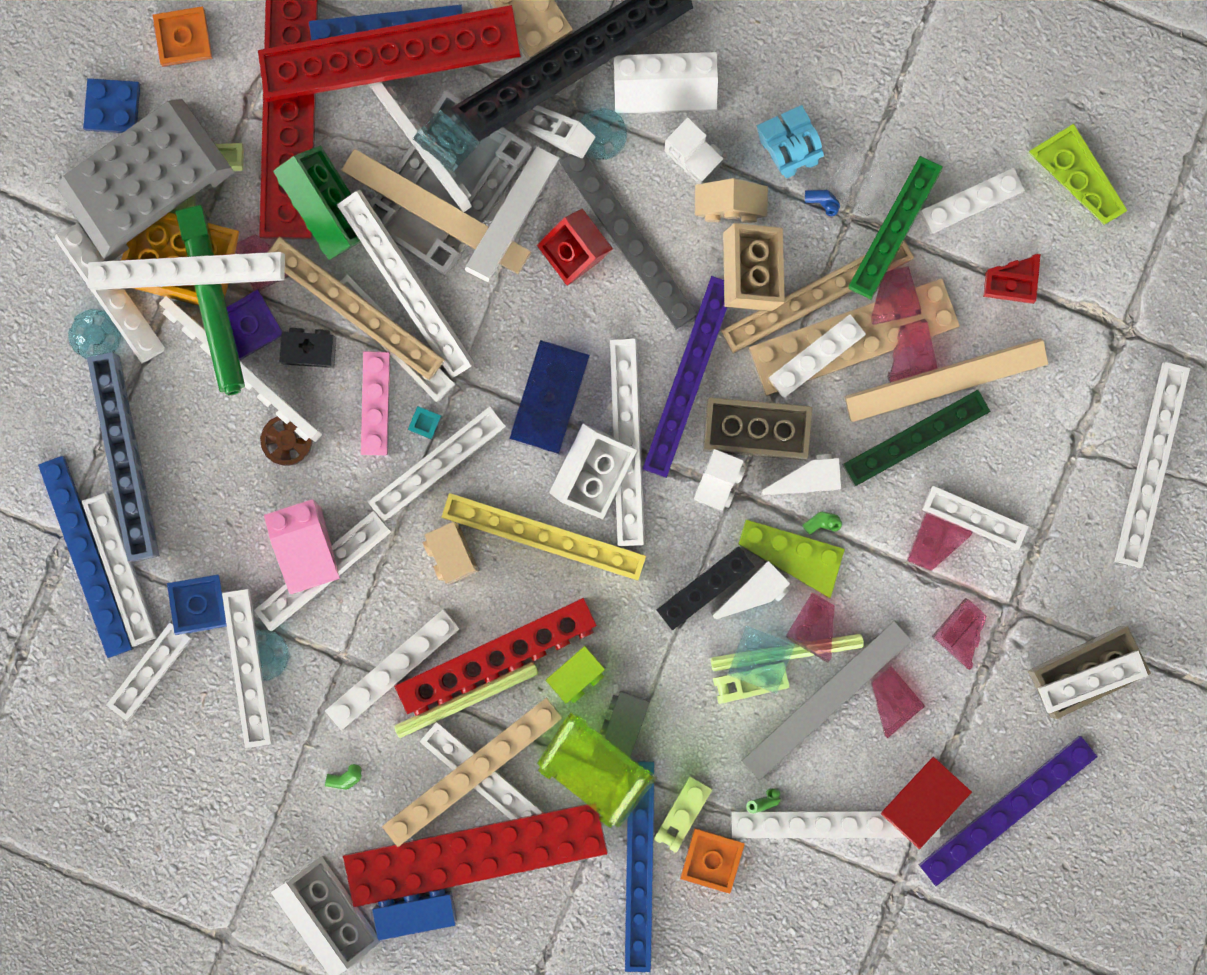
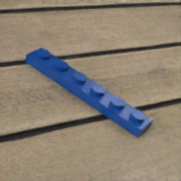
M461 4L309 21L311 41L463 14Z

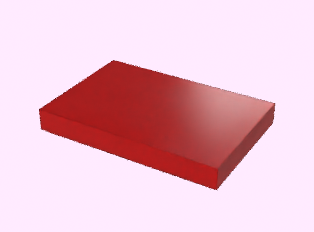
M933 756L880 814L920 850L967 799L972 791Z

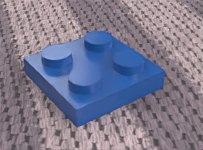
M87 78L83 129L94 132L123 133L136 124L138 121L141 84L135 81Z
M219 574L167 583L175 635L227 627Z

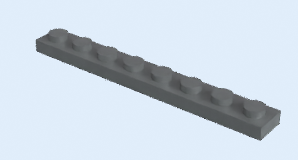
M570 154L561 160L560 165L675 330L696 317L697 313L585 154L582 159Z

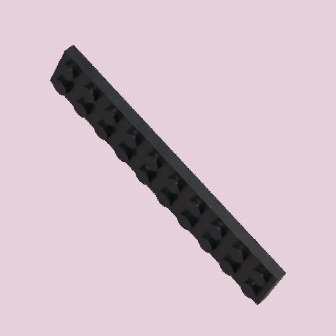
M624 0L453 106V113L480 142L693 9L692 0Z

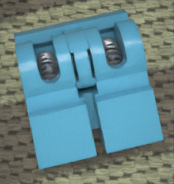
M802 105L781 114L782 122L776 116L756 125L761 144L768 150L781 175H784L785 178L794 176L797 172L796 169L805 165L811 168L818 165L819 158L824 156L819 135L812 126L811 120Z

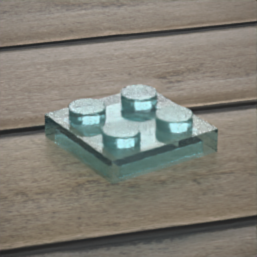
M441 110L413 137V140L424 150L428 151L452 172L480 144Z
M746 626L727 675L776 694L795 644Z

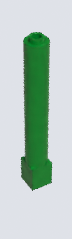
M198 205L177 210L176 216L187 257L214 256L211 243L212 238L203 207ZM194 285L219 391L227 396L239 394L241 389L245 387V382L222 285Z

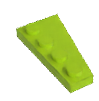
M1074 124L1028 152L1103 225L1128 211Z
M745 520L738 545L765 561H769L780 570L800 580L824 596L831 598L845 549L750 520Z

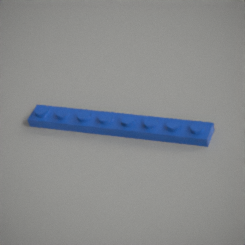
M65 456L38 464L107 658L133 650L134 648L130 643Z
M629 761L625 972H651L654 761Z

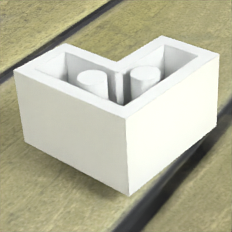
M687 118L666 139L664 151L698 184H703L722 165L724 159L721 156L723 153L716 145H709L705 141L706 134L704 132L706 130L698 121L694 120L692 122Z
M714 449L693 500L719 511H723L724 506L729 508L734 497V493L730 492L732 486L735 483L739 484L746 469L741 467L743 460Z

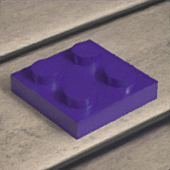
M258 289L227 307L239 360L244 359L281 337L282 329Z

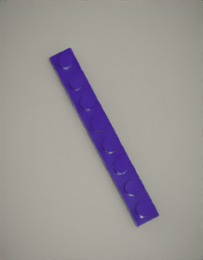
M714 276L710 278L642 469L664 478L668 476L727 310L724 303V280Z
M1078 736L918 865L935 886L939 885L1098 756L1082 736Z

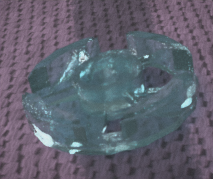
M607 108L589 111L579 121L595 136L586 152V155L597 160H607L618 155L624 148L627 140V129L622 117L615 111ZM598 115L599 123L594 125L590 118ZM617 121L621 131L612 132L610 126ZM610 142L615 149L613 152L606 154L604 145Z
M98 309L85 310L74 318L75 321L71 328H69L68 337L71 347L78 355L87 359V357L110 352L114 353L117 350L121 340V333L106 312ZM94 315L105 317L101 326L94 324ZM78 326L84 328L83 334H76ZM106 335L115 336L113 345L105 341ZM90 344L93 345V355L86 354Z
M267 629L257 630L256 635H266L265 645L259 646L258 644L261 669L264 665H267L270 675L263 676V681L272 680L281 675L288 665L290 658L288 647L284 638L278 633ZM282 648L283 657H276L274 651Z

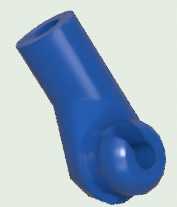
M805 190V203H820L828 216L837 215L840 203L830 191Z

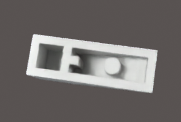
M538 105L518 117L515 121L517 126L582 159L595 139V136L579 121Z
M832 454L816 455L817 460L810 461L763 489L761 496L838 491L841 489L839 458L832 459Z
M766 561L712 614V617L719 619L772 602L774 599L780 601L789 592L786 587L790 583L769 561Z

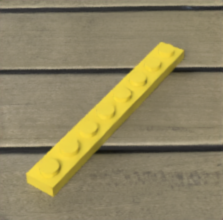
M451 493L448 495L441 518L637 581L646 558L645 555Z

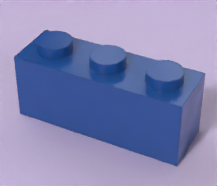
M444 888L429 891L430 895L419 897V894L404 896V900L394 902V899L378 901V905H375L372 909L378 941L456 926L457 917L452 891L445 892Z

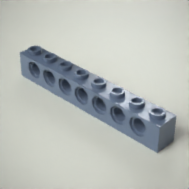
M110 352L87 357L127 561L136 562L159 557L160 554L120 356Z

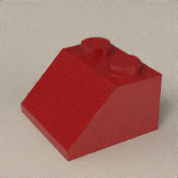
M583 208L564 217L536 245L567 286L597 265L613 250Z

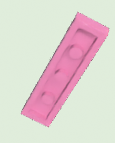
M363 351L361 455H388L390 352Z

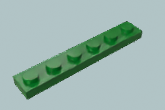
M919 156L851 280L848 289L872 300L941 174L943 166Z

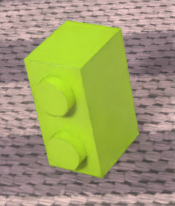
M583 646L545 681L565 704L570 700L574 704L585 694L582 689L589 683L595 686L605 677L602 674L605 668L589 649Z

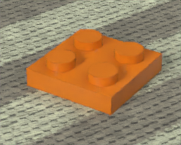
M203 6L153 14L160 65L162 67L213 59L206 13Z
M694 828L680 879L730 894L745 843Z

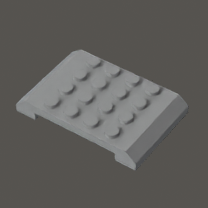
M445 90L433 108L432 116L422 129L427 136L424 140L428 146L433 144L442 156L439 158V161L443 166L448 164L456 174V177L453 178L458 186L463 184L470 193L471 197L468 200L472 207L464 213L484 223L526 161L532 147L503 127L479 142L453 113L452 107L462 100ZM412 144L394 172L461 210ZM378 194L377 197L373 196L369 202L394 242L444 275L455 266L468 245L381 194Z
M176 99L162 104L63 175L57 189L105 261H113L129 249L126 243L209 183L216 187L235 172L184 100Z

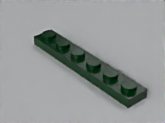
M976 390L842 465L855 487L991 411L979 390Z

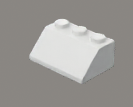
M582 424L549 493L564 504L603 519L637 450L602 431Z

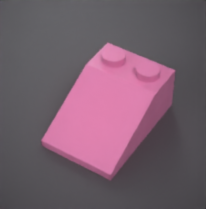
M311 499L264 515L269 538L290 594L340 579L322 508L317 502Z

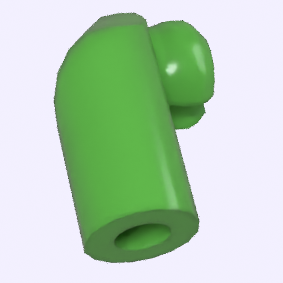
M821 511L802 526L811 535L819 528L838 531L842 527V521L836 514Z
M352 764L342 776L327 774L325 786L344 790L350 789L360 781L362 768L357 764Z
M770 788L766 791L767 797L748 801L746 805L747 811L754 814L779 805L781 798H779L780 791Z

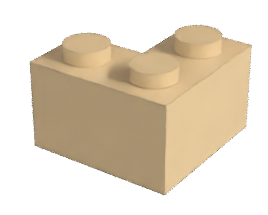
M735 178L695 185V216L704 217L706 222H720L721 218L724 217L725 219L741 218L743 223H755L757 218L767 217L768 186Z

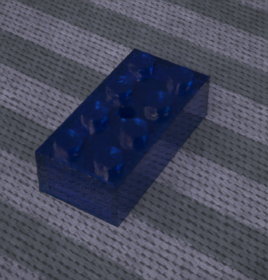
M540 340L511 431L510 441L560 456L590 355ZM552 392L555 395L552 402L545 400L546 393Z

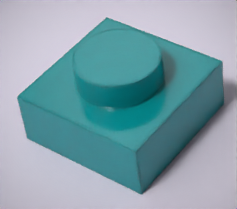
M417 406L408 430L433 440L442 416Z

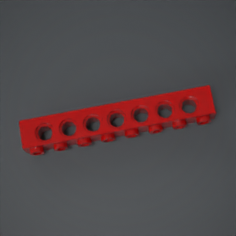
M582 598L394 687L407 715L414 712V715L418 716L428 711V705L435 701L441 705L452 700V693L461 690L462 694H465L477 688L475 683L482 679L488 683L499 678V671L508 668L509 672H512L524 666L522 661L529 657L535 661L546 656V649L555 646L556 650H559L571 644L569 639L576 635L582 639L593 634L592 628L597 625L585 599ZM566 617L572 618L575 622V629L569 633L564 632L560 627L562 619ZM543 628L548 629L552 634L550 642L545 644L537 639L538 631ZM520 639L526 641L528 650L525 654H517L514 651L515 641ZM493 651L503 653V664L494 665L491 662L490 655ZM470 662H477L480 665L481 672L478 676L468 674L467 665ZM446 673H453L457 677V684L454 687H447L444 684L443 678ZM423 684L432 686L434 692L431 698H424L420 694V687Z

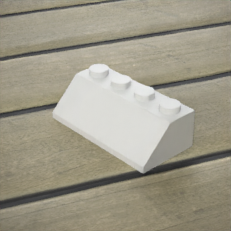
M717 52L618 55L614 57L615 114L717 110Z
M322 856L271 892L329 975H338L344 972L381 942V940L378 941L376 932L359 908L353 907L352 898Z

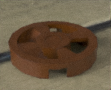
M277 416L269 420L264 426L260 436L261 448L265 456L273 463L282 466L296 465L310 453L313 441L310 438L307 441L301 437L297 438L295 434L297 426L291 421L288 424L283 421L284 430L278 432L273 424L282 420ZM276 443L278 448L270 453L267 445ZM295 449L299 456L291 460L290 450Z

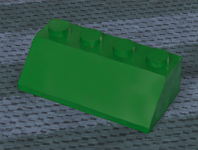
M321 145L291 157L273 171L278 183L288 194L292 205L298 210L307 229L313 234L321 251L327 256L328 260L361 243L337 204L349 197L351 193Z

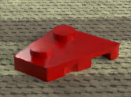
M1034 254L1032 257L1021 261L1015 260L1005 266H996L988 269L985 273L983 297L1034 304L1037 299L1041 254Z

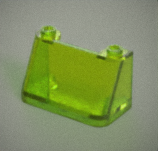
M570 712L538 760L537 764L540 766L538 771L549 780L552 777L598 812L601 815L599 820L609 828H612L613 825L621 827L658 777L626 755L592 726L586 725L587 721L578 714Z

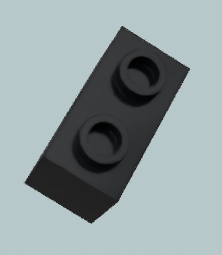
M291 327L289 332L282 331L279 359L281 364L334 368L337 338L334 335H330L329 330L315 329V333H304L305 329ZM310 341L314 349H309V353H307L303 346H307Z

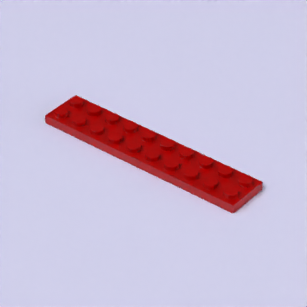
M266 0L264 49L311 41L309 21L318 20V0ZM263 93L259 237L261 239H278L279 236L282 239H312V233L307 229L298 210L292 205L291 199L284 188L278 183L273 171L291 157L314 148L316 93L266 102Z
M512 5L258 50L263 93L266 102L521 57Z
M597 802L411 840L404 842L399 847L396 844L345 854L343 855L353 907H358L382 900L396 899L607 855L608 850Z

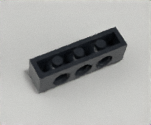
M738 546L659 606L656 611L669 628L674 630L755 566Z

